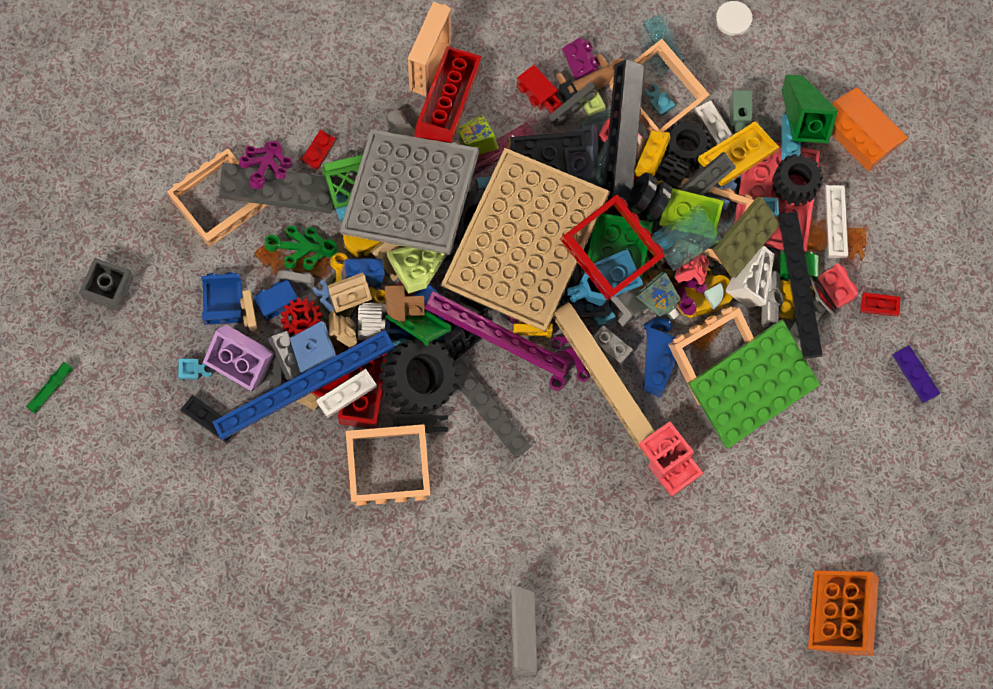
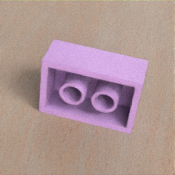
M224 325L216 330L203 363L248 390L253 391L262 384L275 353L232 327Z

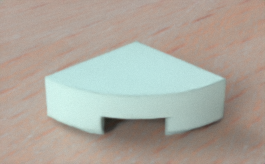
M721 283L704 292V296L713 310L719 306L723 298Z

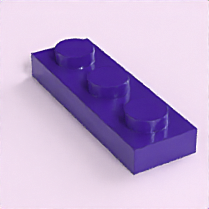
M910 345L892 355L923 404L940 394Z

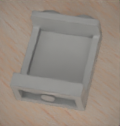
M633 289L611 298L623 313L618 320L622 326L645 316L650 310L634 296L640 289Z

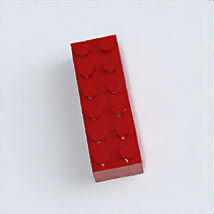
M446 46L418 118L414 137L447 143L453 142L477 78L482 56Z

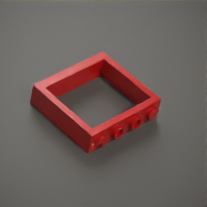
M618 195L614 196L560 238V241L607 301L665 256L662 247L658 243L655 244L651 239L652 235L649 230L641 226L638 216L634 212H630L627 208V202ZM613 205L654 256V258L615 288H612L573 237V235Z

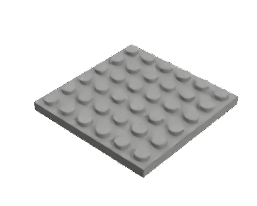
M371 129L340 233L342 235L450 255L479 155V149Z

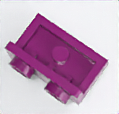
M579 37L562 48L575 80L599 70L598 66L600 64L592 53L593 47L589 41Z

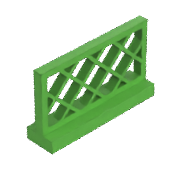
M363 155L323 164L322 173L326 179L335 209L348 206L351 193L341 187L345 181L354 185L355 181L348 178V175L354 171L358 173ZM338 176L343 181L338 187L331 182L330 177ZM338 192L348 196L346 202L338 203L336 198Z

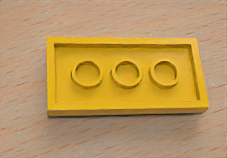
M755 121L700 155L698 162L705 167L722 152L726 153L736 168L718 182L722 187L776 153L779 146Z

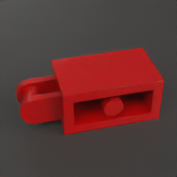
M532 65L517 77V89L520 93H525L529 97L528 100L533 107L537 106L540 110L545 107L551 114L562 105L561 101L557 98L558 90L535 65Z

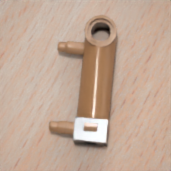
M598 54L597 59L602 68L573 82L571 80L566 81L562 73H558L556 76L560 83L559 94L564 103L589 82H592L598 90L608 86L614 77L615 64L623 61V59H614L608 65L602 54Z

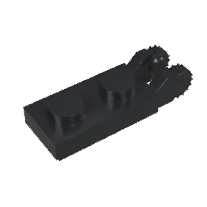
M393 414V427L425 425V433L448 432V427H433V420L445 421L448 420V415Z

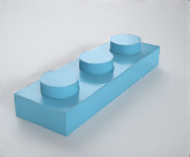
M782 114L781 159L784 160L787 156L791 158L792 154L797 156L801 154V142L792 140L787 114Z

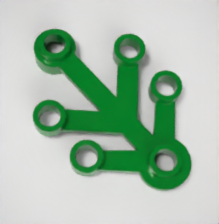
M288 226L286 228V236L290 239L294 238L297 242L280 241L276 235H268L264 241V247L269 252H275L277 249L298 250L291 256L285 257L284 266L289 269L294 268L296 261L311 251L317 253L312 257L304 259L303 267L306 270H312L315 267V263L323 257H332L338 253L336 242L332 239L324 240L312 227L306 228L305 235L303 236L297 231L295 226ZM308 240H314L317 244H311Z

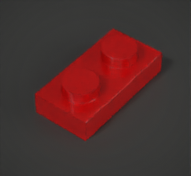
M319 130L301 161L318 170L336 142V138Z
M863 292L861 294L860 312L898 317L901 297Z

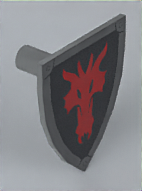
M810 276L809 279L816 293L812 296L816 310L822 314L827 309L831 314L837 315L823 291Z

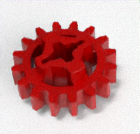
M297 298L296 303L290 300V306L284 305L286 312H281L283 318L280 319L281 324H285L283 330H288V335L292 336L321 322L322 320L320 319L323 317L322 313L319 312L320 307H314V301L308 303V299L305 298L302 302L300 298ZM312 312L314 314V321L310 318ZM289 316L293 319L291 325L289 323Z

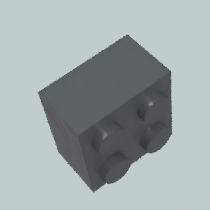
M94 258L79 292L83 299L119 312L132 283L133 275L128 269Z

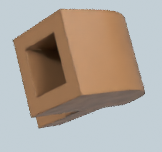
M385 286L386 312L391 318L405 321V316L425 315L424 296L405 297V286Z

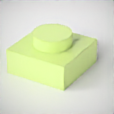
M598 92L593 100L586 101L583 104L588 116L601 112L606 108Z

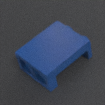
M227 272L225 275L208 273L206 276H201L203 283L202 320L204 325L243 323L240 298H242L240 274Z

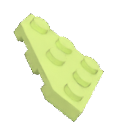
M403 247L387 252L389 262L408 293L427 288L447 255L411 247Z

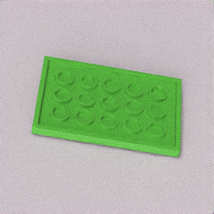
M779 320L688 382L690 389L726 448L736 444L820 385L806 359H803L802 352L783 320Z

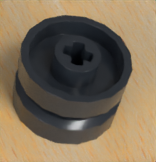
M647 172L643 173L630 190L627 198V208L635 214L641 213V217L653 222L665 210L671 197L672 187L662 180L657 181L655 176Z

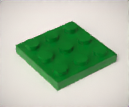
M602 213L592 231L588 257L591 261L595 263L628 249L637 270L645 265L648 248L624 217ZM640 220L641 226L647 228L651 233L653 222Z

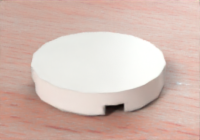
M726 2L717 11V26L723 33L730 36L744 34L752 23V13L741 2Z

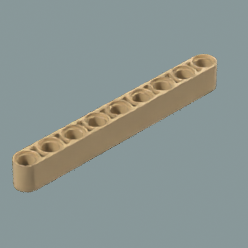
M567 302L556 309L553 319L637 447L641 449L638 444L655 431L575 309Z

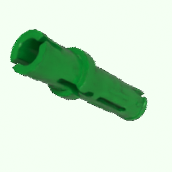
M63 361L53 375H49L48 381L26 407L36 414L58 386H62L63 380L73 368Z

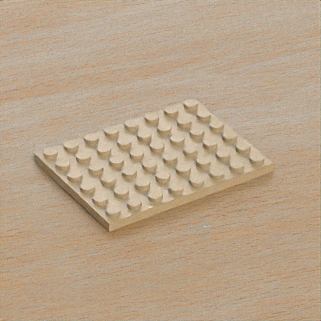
M504 148L441 287L546 332L578 264L560 241V238L604 205L610 192ZM599 216L573 235L583 250Z

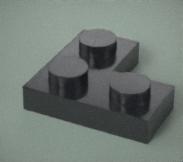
M460 326L451 329L444 336L449 354L454 360L458 359L483 339L467 330L464 332Z

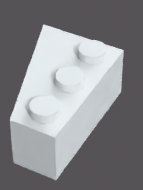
M762 246L736 278H731L726 292L747 308L766 305L775 254L765 246Z

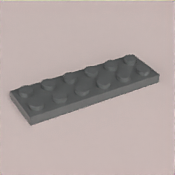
M222 162L219 198L332 213L333 202L324 176L287 171L285 179H278L275 177L272 169H267L264 174V187L254 189L249 186V179L254 172H257L259 167L250 166L242 168L239 164ZM330 177L331 182L334 184L335 178Z

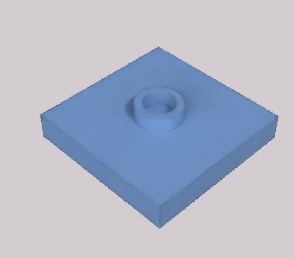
M322 321L290 338L301 373H305L336 356L327 327Z

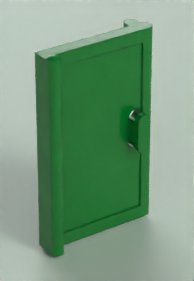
M426 309L425 315L405 316V321H398L391 318L388 314L386 315L388 321L394 322L422 341L426 346L429 345L430 341L451 331V325Z

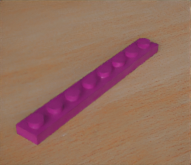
M433 291L430 294L424 309L560 378L565 375L569 363L565 358Z

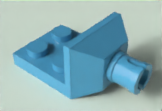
M628 249L594 263L612 288H615L637 271ZM585 272L578 285L567 288V293L569 296L571 295L570 300L572 303L586 298L587 301L602 306L607 301ZM640 276L612 298L641 287L643 282Z

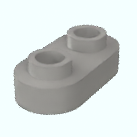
M287 268L278 271L276 278L278 282L288 280L290 285L313 288L315 278L312 277V274L308 272L295 273Z

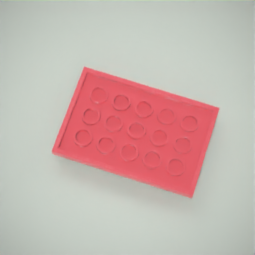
M775 142L779 146L776 153L741 174L738 195L746 194L753 197V200L757 197L778 198L779 214L797 212L804 252L806 253L814 198L805 205L800 203L799 206H794V203H791V205L787 204L788 201L786 200L782 202L780 195L776 196V190H773L772 178L783 159H781V143ZM801 147V154H804L805 158L811 157V161H816L818 167L820 151ZM796 174L788 175L794 184L806 185L805 180L801 176ZM736 203L733 225L744 213L745 205ZM780 226L763 246L784 250Z

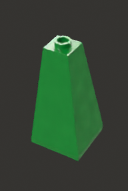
M786 74L782 95L792 140L829 143L838 110L804 76Z

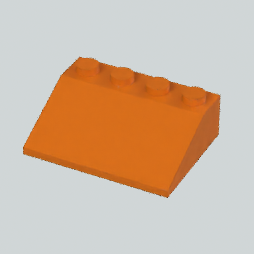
M858 87L831 103L838 110L831 135L868 172L908 139Z
M814 570L808 649L848 655L873 656L878 576L873 572Z

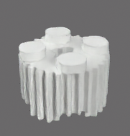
M386 303L359 304L358 340L365 341L385 330Z

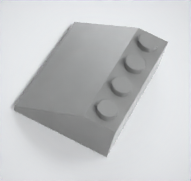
M511 586L512 676H536L537 670H541L540 658L536 657V650H540V638H536V630H539V618H535V610H539L538 598H534V592L518 586Z

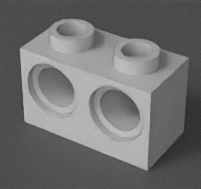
M604 325L593 336L607 360L617 369H620L631 357L633 349Z

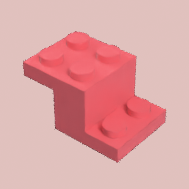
M670 421L638 444L650 460L649 469L671 497L703 475L701 469L692 459L694 451Z

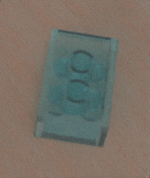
M699 205L678 217L651 237L655 244L658 243L662 247L663 254L665 255L664 258L673 271L722 240Z

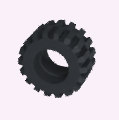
M681 120L678 121L677 125L674 123L667 130L670 133V140L664 152L665 158L671 154L690 164V171H692V167L695 169L699 168L698 157L710 150L711 137L708 136L709 132L707 129L703 130L704 126L702 124L698 126L696 121L690 123V120H685V123H683ZM688 139L695 143L697 149L690 152L683 151L677 146L676 142Z
M669 154L661 163L655 177L657 181L662 180L671 185L673 189H679L683 179L688 177L690 164Z
M792 154L791 158L789 156L785 157L779 163L772 178L773 190H776V196L780 195L782 202L786 200L788 201L787 204L791 205V203H794V206H799L800 203L805 205L807 202H811L823 182L821 167H817L818 163L811 161V157L805 158L804 154L799 156ZM796 174L801 176L805 180L806 185L794 184L788 175Z

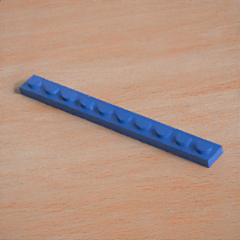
M384 330L218 418L212 423L220 439L224 440L390 352L395 347L387 331Z

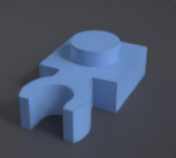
M321 280L320 285L323 289L317 290L313 287V292L317 296H322L320 303L332 312L334 307L327 284Z

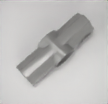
M772 271L766 305L760 306L762 308L761 325L764 328H769L778 322L779 305L783 304V295L780 291V274L777 271Z

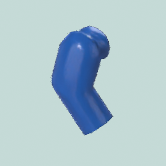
M656 317L643 325L646 331L648 327L653 329L660 327L665 332L673 329L672 321L668 318Z

